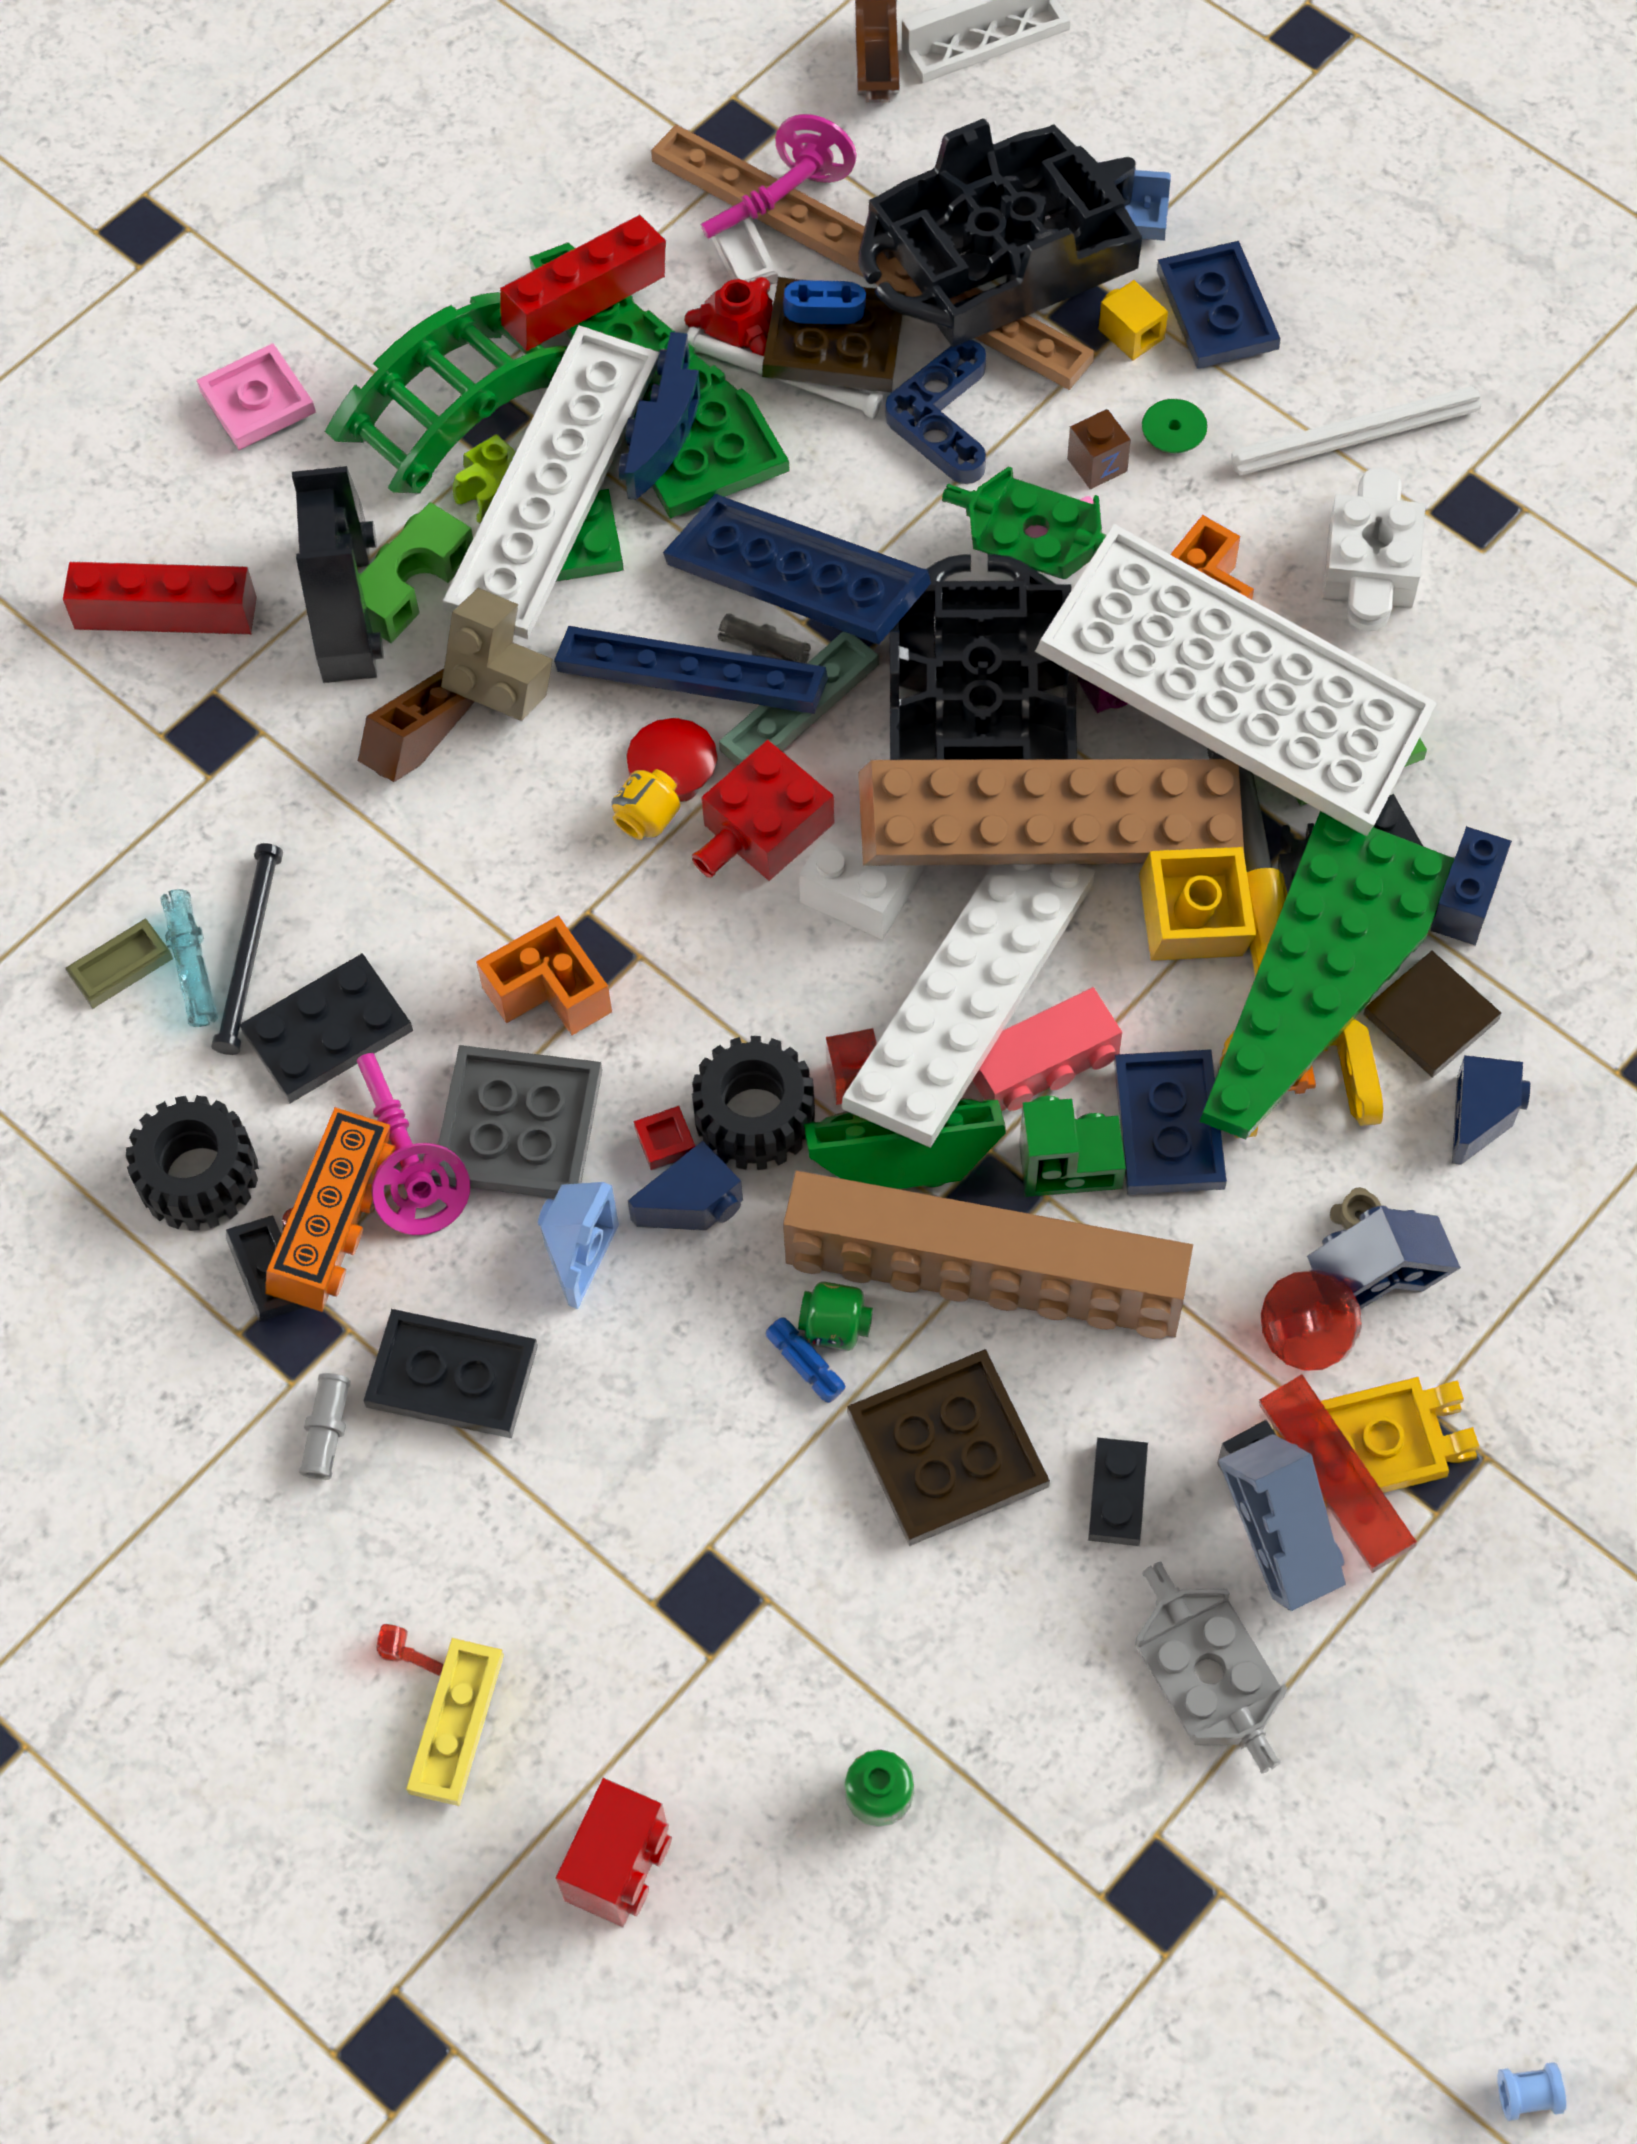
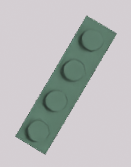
M843 631L807 663L826 667L828 676L815 714L759 705L719 741L720 752L736 765H739L767 739L783 751L879 665V655L856 636Z

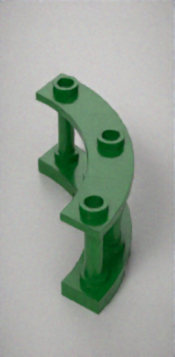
M500 292L470 297L469 303L471 304L459 309L449 305L427 317L395 341L373 363L378 370L369 378L365 385L360 388L355 384L349 391L324 432L335 442L364 443L366 441L397 469L387 487L393 493H421L423 488L430 482L433 472L447 453L479 421L490 416L498 407L520 395L548 388L568 346L544 348L539 344L526 351L501 325ZM503 335L526 355L514 360L490 339H498ZM469 344L497 369L475 384L446 359L444 355ZM427 367H430L461 394L440 416L405 387ZM392 400L397 402L427 429L408 455L375 427L376 421Z

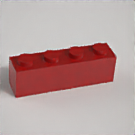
M640 214L501 287V325L526 351L536 347L664 278L666 240Z
M69 562L63 593V602L74 630L251 635L257 599L249 569L243 566Z

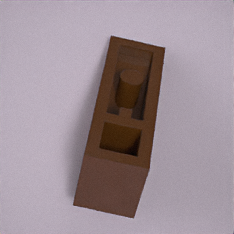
M444 668L366 716L357 761L374 770L381 777L396 782L419 767L475 701L442 688Z

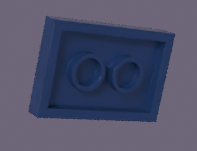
M1239 240L1158 259L1156 271L1197 369L1279 350L1281 338Z
M1212 1049L1116 1054L1114 1069L1126 1167L1127 1195L1225 1190L1227 1179L1221 1130L1199 1122L1215 1082Z

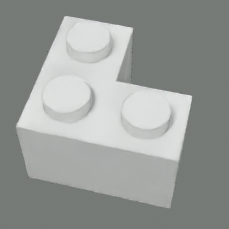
M821 838L799 873L800 903L883 940L926 869V865L863 866V857Z

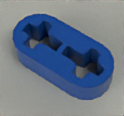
M795 281L785 288L783 311L789 320L797 323L851 324L861 320L864 316L866 293L860 285L849 281Z

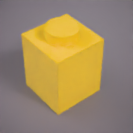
M1132 280L1122 288L1110 291L1101 301L1099 330L1133 361L1165 339L1168 311L1135 280Z

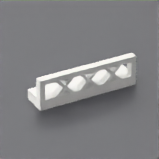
M956 0L903 19L902 51L922 83L1070 30V19L1057 0ZM1046 10L1054 18V20L1046 23L1031 20L1033 15ZM1002 26L1018 29L1016 34L1008 37L994 33L997 28ZM967 39L981 42L980 47L972 50L957 46L959 42ZM931 52L944 55L942 61L926 66L921 56Z

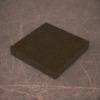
M1433 950L1365 1007L1363 1013L1365 1017L1432 1078L1497 1023L1502 1014Z

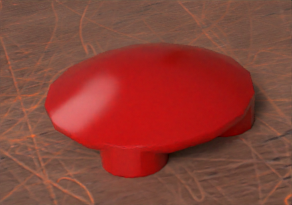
M680 718L660 719L642 727L632 738L626 754L629 777L637 770L653 773L655 769L660 770L675 781L677 787L674 791L679 797L680 802L688 801L696 795L697 789L703 787L713 775L718 760L716 744L707 730L693 721Z

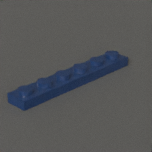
M568 626L554 659L557 672L811 714H815L828 680L826 667L574 626Z

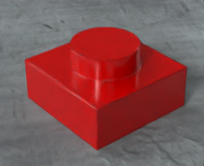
M680 1106L633 1121L635 1132L650 1170L678 1161L695 1147Z

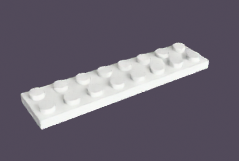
M578 325L443 599L444 611L452 613L477 588H481L519 604L514 635L525 639L529 638L626 435L629 417L634 418L639 400L642 401L657 370L659 352Z
M1080 864L992 865L844 1094L842 1109L931 1148L1093 886L1096 871Z

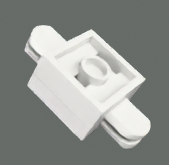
M1373 468L1366 471L1360 479L1357 496L1335 494L1329 523L1323 599L1348 601L1347 614L1350 623L1358 629L1365 631L1384 627L1390 618L1392 606L1413 608L1421 573L1426 503L1401 501V481L1399 475L1386 468Z

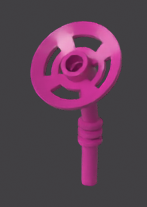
M801 114L786 119L779 126L776 133L775 145L780 158L791 170L769 187L760 186L758 193L755 190L751 191L750 197L747 195L742 196V202L701 223L700 225L706 238L710 239L749 217L754 220L758 218V212L761 215L765 214L766 208L770 211L773 210L774 203L806 179L831 183L846 178L852 172L857 158L856 149L851 138L837 124L820 116ZM810 130L821 133V135L811 133L796 135L795 131ZM785 143L788 144L791 148H793L792 155L795 162H793L788 156L785 149ZM834 143L842 153L843 164L833 162L834 156L829 147Z
M364 1054L357 1059V1064L376 1106L373 1109V1114L378 1118L377 1121L391 1125L389 1139L391 1144L395 1146V1152L383 1161L373 1179L372 1198L375 1209L388 1226L401 1233L425 1235L437 1232L454 1222L464 1210L470 1195L468 1171L462 1160L448 1148L432 1143H412L407 1132L409 1122L404 1118L405 1112L403 1109H400V1101L393 1099L375 1054ZM417 1154H425L423 1161L419 1160ZM443 1160L451 1166L455 1173L456 1188L449 1186L448 1175L440 1164ZM398 1162L402 1168L400 1171L394 1168ZM433 1169L440 1176V1185L435 1184L430 1172ZM398 1184L404 1185L408 1195L405 1200L398 1192ZM384 1185H390L392 1198L400 1207L397 1213L389 1207L385 1200ZM438 1199L447 1205L440 1212L430 1217L415 1219L416 1208L430 1206Z

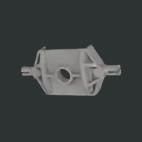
M1162 1562L1155 1563L1154 1567L1149 1566L1142 1574L1146 1577L1158 1598L1156 1601L1157 1607L1138 1634L1135 1646L1194 1745L1199 1746L1239 1745L1241 1749L1247 1747L1261 1774L1268 1772L1270 1768L1272 1770L1281 1761L1267 1741L1264 1728L1281 1703L1288 1688L1285 1684L1279 1685L1230 1604L1228 1589L1180 1590L1179 1587L1176 1588ZM1204 1659L1214 1660L1222 1667L1224 1677L1215 1684L1204 1683L1196 1676L1194 1671L1195 1665Z

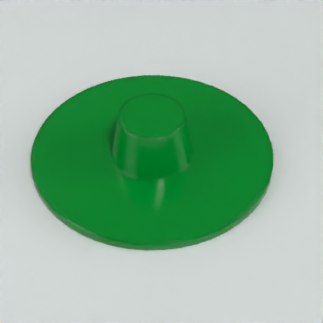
M1182 399L1159 401L1145 412L1142 419V431L1146 440L1155 448L1168 453H1183L1196 448L1202 443L1207 433L1208 425L1204 413L1193 403Z

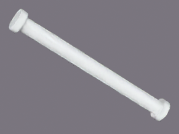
M691 327L688 331V343L694 347L695 353L700 352L762 374L763 356L704 336L701 329ZM776 379L863 410L864 415L872 419L877 416L883 400V395L875 391L868 394L849 387Z

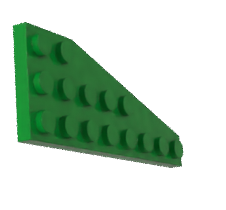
M567 242L530 256L529 260L532 271L575 249V247ZM632 295L565 330L570 340H572L579 325L657 352L660 349H667L670 332H675L650 310L645 312L633 302ZM690 344L689 369L698 370L700 401L696 417L680 452L666 472L652 486L670 519L706 505L715 494L726 497L790 471L789 459L753 397L744 389L740 388L738 390L725 379V373L715 365L710 367L695 354L694 347ZM657 370L642 401H651L653 384H660L662 376L658 375Z
M1319 812L1199 1122L1245 1140L1281 1101L1283 1095L1298 1079L1303 1077L1319 1055L1330 1047L1370 1002L1373 995L1387 980L1389 981L1408 956L1412 952L1414 953L1424 942L1455 858L1374 827L1365 836L1324 812Z

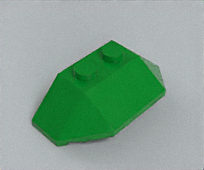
M961 1098L931 1148L848 1111L826 1117L821 1122H810L804 1125L808 1153L811 1160L840 1179L893 1189L919 1186L934 1188L945 1183L961 1181L1006 1134V1126L999 1101L993 1099L979 1102L973 1099Z

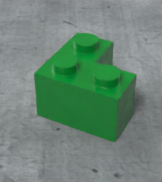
M1041 1096L1031 1102H1023L1019 1148L1025 1197L1123 1189L1126 1167L1119 1116L1106 1117L1101 1113H1088L1075 1119L1072 1098L1059 1099L1055 1096Z

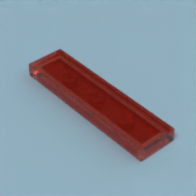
M1302 1374L1259 1399L1260 1408L1279 1436L1291 1444H1296L1299 1448L1312 1455L1325 1504L1372 1573L1416 1547L1417 1541Z

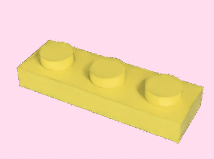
M456 1638L451 1639L406 1790L408 1794L460 1807L504 1658L502 1649Z

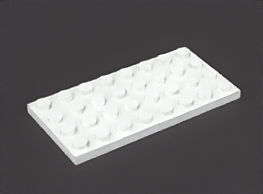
M1116 524L1108 532L1041 638L1035 651L1365 836L1369 834L1437 705V702Z

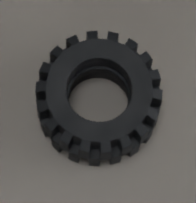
M750 1036L751 1042L742 1043L740 1037L730 1040V1047L724 1049L721 1044L712 1050L713 1060L704 1057L699 1064L700 1074H694L692 1102L695 1126L698 1136L703 1137V1141L712 1151L717 1150V1156L725 1164L730 1159H734L736 1161V1168L747 1170L748 1163H757V1170L768 1169L767 1162L775 1160L777 1166L787 1162L788 1151L796 1155L803 1148L802 1139H806L804 1125L815 1122L813 1078H810L809 1067L805 1060L798 1062V1052L792 1047L783 1051L781 1041L773 1038L766 1044L761 1042V1036ZM751 1089L768 1091L781 1101L774 1110L757 1117L739 1115L727 1106L734 1096Z
M196 1095L194 1102H188L186 1096L175 1097L176 1104L167 1107L164 1101L156 1105L158 1112L155 1115L151 1116L146 1113L140 1119L143 1128L141 1130H132L129 1139L133 1146L126 1147L125 1157L129 1163L127 1170L146 1208H149L152 1216L157 1220L161 1221L165 1218L168 1226L179 1229L182 1223H186L189 1231L200 1230V1223L205 1222L208 1223L210 1228L220 1225L218 1218L226 1215L229 1219H232L238 1214L235 1206L238 1203L246 1206L251 1199L248 1188H256L258 1177L255 1170L259 1169L258 1159L240 1117L234 1111L228 1112L226 1104L216 1100L210 1105L206 1096ZM205 1148L217 1152V1156L211 1166L199 1175L189 1178H178L168 1174L173 1162L187 1151Z

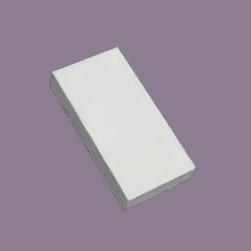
M751 217L712 237L731 280L742 279L749 282L757 277H765L769 280L770 285L777 283L778 272Z

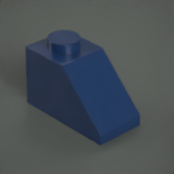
M1464 1055L1456 1082L1452 1164L1462 1165L1513 1127L1520 1109L1527 1110L1530 1098V1081L1522 1080L1523 1062Z
M702 1141L627 1200L630 1219L637 1227L706 1231L717 1221L724 1223L737 1213L743 1201L741 1180Z

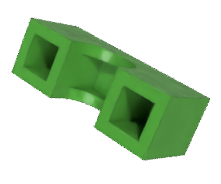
M429 502L419 514L416 513L407 520L404 529L391 543H387L380 548L375 560L362 573H358L373 632H381L382 638L392 643L420 614L415 590L412 586L405 583L412 576L428 573L439 577L447 583L453 579L473 540L471 527Z

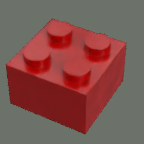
M602 1778L555 1877L565 1902L621 1927H624L629 1914L637 1917L649 1892V1886L644 1884L652 1864L658 1867L661 1866L672 1841V1836L667 1835L669 1824L666 1821L662 1803L606 1778Z

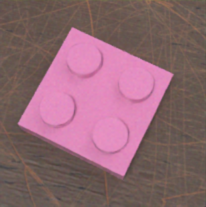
M274 343L197 379L199 391L238 450L316 413L312 399Z

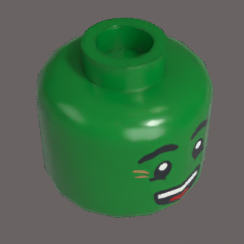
M822 1281L816 1284L812 1292H804L798 1330L805 1331L806 1339L811 1345L850 1351L855 1347L859 1336H869L873 1308L864 1306L865 1297L860 1288Z
M881 1749L867 1751L857 1757L847 1770L844 1782L846 1802L852 1814L864 1824L876 1827L892 1825L902 1819L911 1808L914 1796L913 1774L906 1761L894 1752Z

